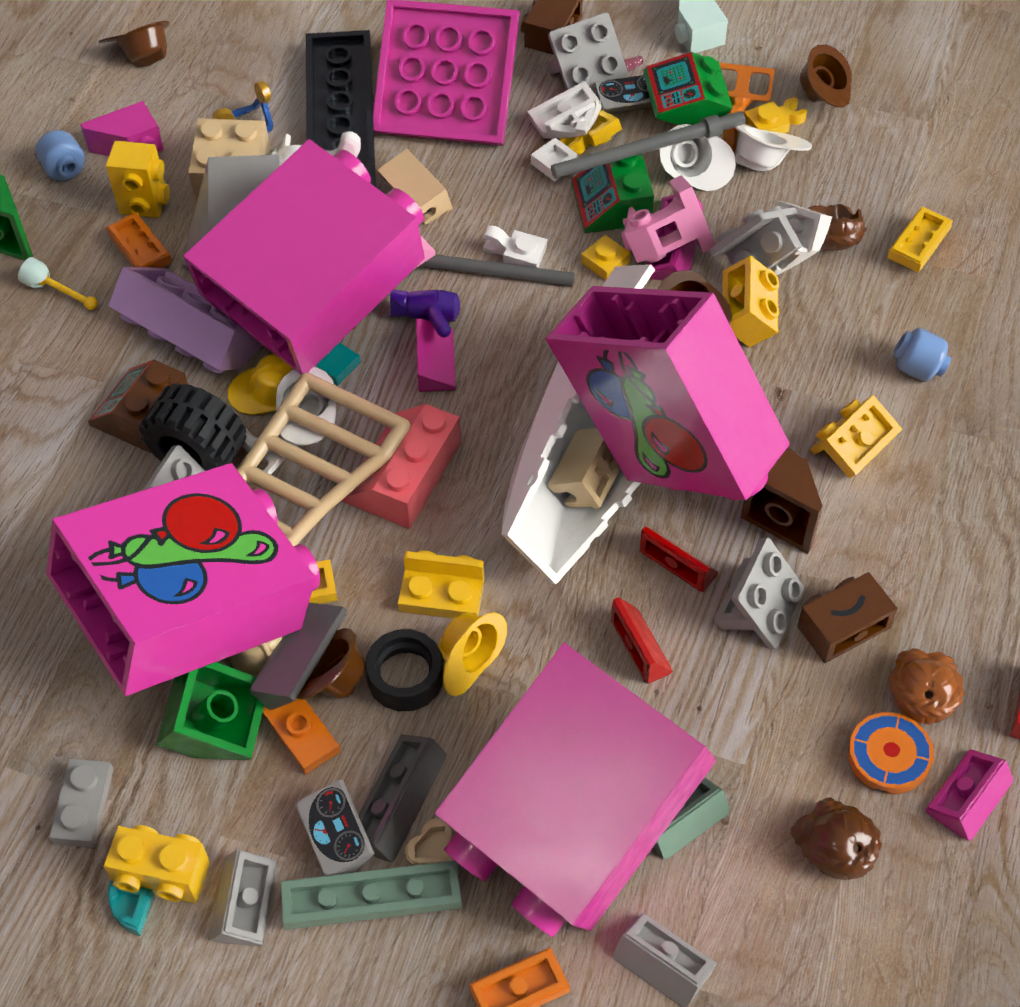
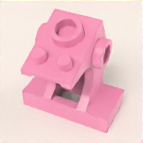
M682 175L669 181L675 197L668 206L652 214L647 209L635 211L633 207H630L627 218L623 219L625 230L622 231L623 244L627 251H632L637 263L646 260L649 263L657 262L663 259L666 253L692 240L703 253L715 246L694 190ZM674 221L677 230L658 238L655 230Z

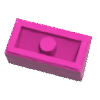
M416 319L419 392L456 390L453 329H451V334L448 337L442 338L437 334L430 321Z
M969 749L925 809L926 813L960 837L971 841L1013 782L1007 761Z

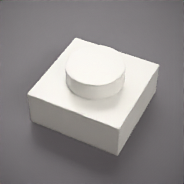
M553 138L531 154V164L555 182L559 178L555 179L553 177L551 165L578 158L579 155L557 138Z

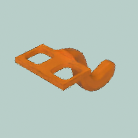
M719 62L721 70L737 72L735 89L728 91L733 107L728 115L739 111L744 113L746 108L754 101L770 102L775 69ZM752 74H765L770 77L769 89L766 95L751 94L749 92ZM735 127L724 130L723 140L730 145L734 153L737 147L739 132Z

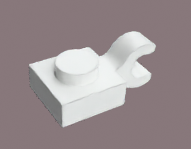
M488 226L484 234L486 242L483 251L489 254L503 255V263L538 268L547 249V239L514 230L512 236L509 237L499 227Z

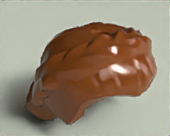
M912 648L909 651H901L895 660L896 665L888 678L890 681L889 688L893 692L894 703L907 717L915 720L917 723L931 725L948 718L955 712L957 707L963 704L962 698L965 695L962 687L963 677L957 671V666L951 656L945 655L943 652L926 653L916 648ZM926 691L932 692L931 698L927 699L925 697Z

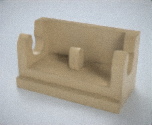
M405 149L377 169L379 176L386 181L389 187L398 188L407 193L417 203L423 214L432 208L430 212L424 214V224H428L445 212L448 213L453 210L446 188L408 149Z
M597 427L576 430L548 483V487L554 493L569 492L575 496H570L566 499L564 504L568 507H593V509H600L620 470Z

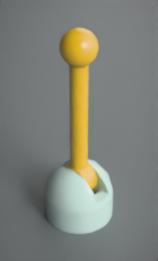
M30 257L22 264L18 273V280L21 283L32 288H40L47 284L84 303V307L87 310H95L98 307V300L95 297H86L51 279L49 270L42 261Z

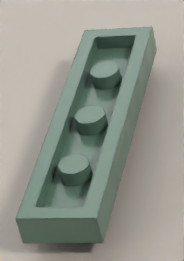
M456 861L281 881L283 925L285 930L462 909Z

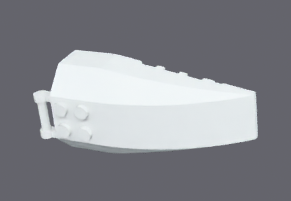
M651 264L617 266L602 286L642 289L655 269ZM559 362L556 365L519 453L507 493L501 532L504 538L551 584H557L590 547L593 539L599 537L609 526L607 524L609 518L619 507H626L632 500L630 495L641 484L639 482L627 481L620 469L600 509H593V507H568L564 504L566 499L570 496H575L569 492L554 493L548 487V483L576 430L596 428Z

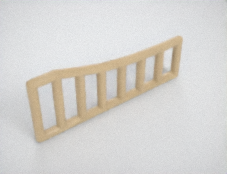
M306 372L301 374L237 468V471L246 483L250 481L308 510L293 527L278 520L279 528L291 544L295 546L333 507L390 460L410 430V422L389 410ZM311 390L391 428V431L381 446H378L298 406L307 392ZM291 420L369 459L350 473L278 438V435L287 422ZM268 450L337 483V485L319 499L258 469L257 466Z

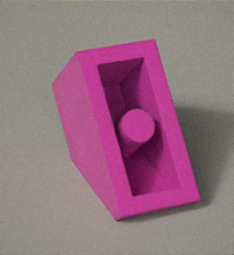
M143 101L80 124L87 148L91 153L109 156L114 141L155 144L157 152L164 150L158 125Z

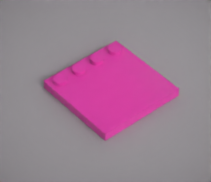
M387 0L373 111L374 134L504 146L519 11L408 0Z

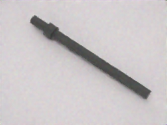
M742 111L722 117L717 115L705 117L697 124L551 165V172L556 179L705 136L707 139L721 135L723 130L744 125L745 115Z
M435 254L420 265L422 267L573 287L575 276L574 272Z

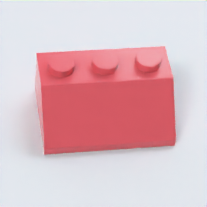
M428 404L395 413L410 422V430L390 460L357 486L342 502L406 528H411L461 444L460 417ZM385 427L375 443L376 445L381 446L391 428Z

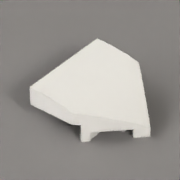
M586 81L527 112L529 120L543 138H568L587 135L602 106L598 97Z
M778 201L777 206H780L781 209L795 207L798 214L791 218L789 223L803 247L776 264L771 270L776 275H779L819 252L832 219L831 216L791 203Z

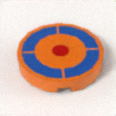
M880 712L867 716L856 725L849 740L848 761L853 773L865 786L873 790L878 788L882 791H888L887 794L899 795L913 791L925 781L934 762L933 744L928 733L915 720L900 713Z

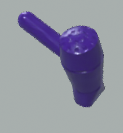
M393 289L391 291V317L408 316L424 319L431 322L440 337L446 338L451 334V327L448 322H455L460 313V299L457 293L444 290L408 292Z

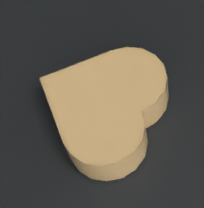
M440 818L431 819L426 822L421 830V835L412 838L406 845L405 855L407 864L413 866L455 861L444 851L445 846L454 836L453 828Z

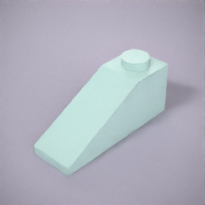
M678 0V18L675 25V35L680 44L683 43L688 52L698 53L725 45L728 19L715 0Z

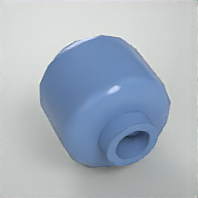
M62 130L48 132L38 140L35 146L37 162L51 179L67 181L75 178L85 165L83 149L68 132Z
M916 328L912 332L905 331L893 352V357L897 358V369L922 382L931 380L935 375L941 377L951 362V357L947 355V341L924 328Z

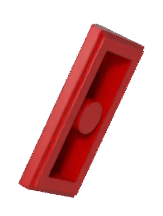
M646 526L641 530L639 551L698 591L704 592L717 577V570L659 532Z
M619 597L613 599L611 622L643 680L649 684L670 675L673 670L640 611Z

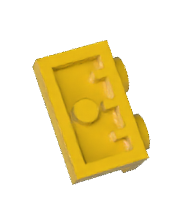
M874 395L862 402H859L856 398L849 402L839 411L842 418L837 423L834 421L829 422L816 434L819 440L810 448L814 455L825 450L848 478L857 475L902 430Z
M426 550L405 552V571L398 600L399 612L453 619L465 613L479 614L485 581L484 562L482 560H477L467 555L456 557L436 555Z

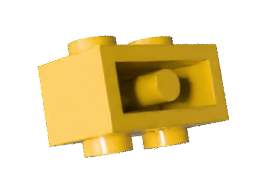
M114 141L106 169L119 214L131 215L136 212L140 217L159 218L163 205H167L169 202L170 187L169 184H165L163 177L164 162L158 157L156 145Z
M751 255L723 270L722 295L731 308L732 318L730 326L736 338L749 348L778 333L779 316L778 277L774 271L767 269Z
M135 825L133 829L118 826L103 867L110 880L114 881L113 885L122 891L137 893L140 887L152 889L154 895L167 901H186L197 904L210 861L203 844L193 836L176 834L175 837L159 834L151 827Z

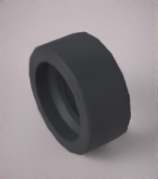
M412 629L394 630L377 639L371 645L365 658L367 684L373 697L384 707L396 711H414L428 705L439 694L443 685V659L436 642L425 633ZM413 653L422 656L427 661L429 673L417 685L409 688H397L383 681L381 666L394 655Z

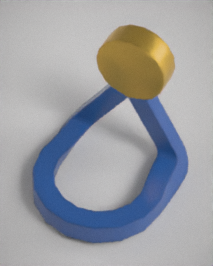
M259 81L254 84L257 98L253 104L235 109L232 113L234 118L252 112L261 106L267 132L269 133L273 129V121L267 102L271 101V93L267 84L264 81Z

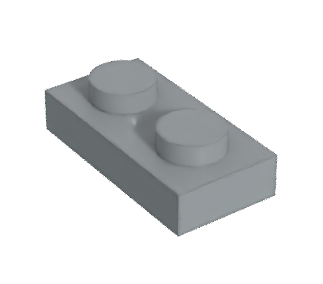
M69 759L49 836L53 844L95 848L114 770L111 762Z

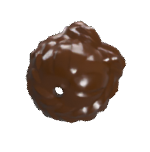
M842 204L829 205L827 207L822 205L808 207L810 210L832 217L828 232L820 249L825 251L845 250L862 241L867 228L865 227L860 209H857L856 214H853L849 207Z
M828 797L817 802L812 813L800 817L791 828V836L794 838L795 843L801 847L809 863L816 865L823 874L839 880H851L865 876L874 868L882 846L880 830L874 825L871 818L865 816L854 806L844 805L841 801ZM856 844L858 846L857 852L854 850V846Z

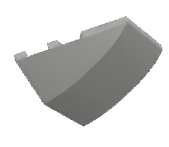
M280 155L208 157L184 255L283 163ZM183 257L181 265L187 266Z

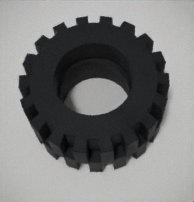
M174 383L171 386L167 385L162 390L139 428V434L142 436L141 440L144 445L161 462L172 446L180 445L205 471L232 463L247 437L245 435L246 428L242 424V420L228 404L206 390L189 384L181 385L179 383Z

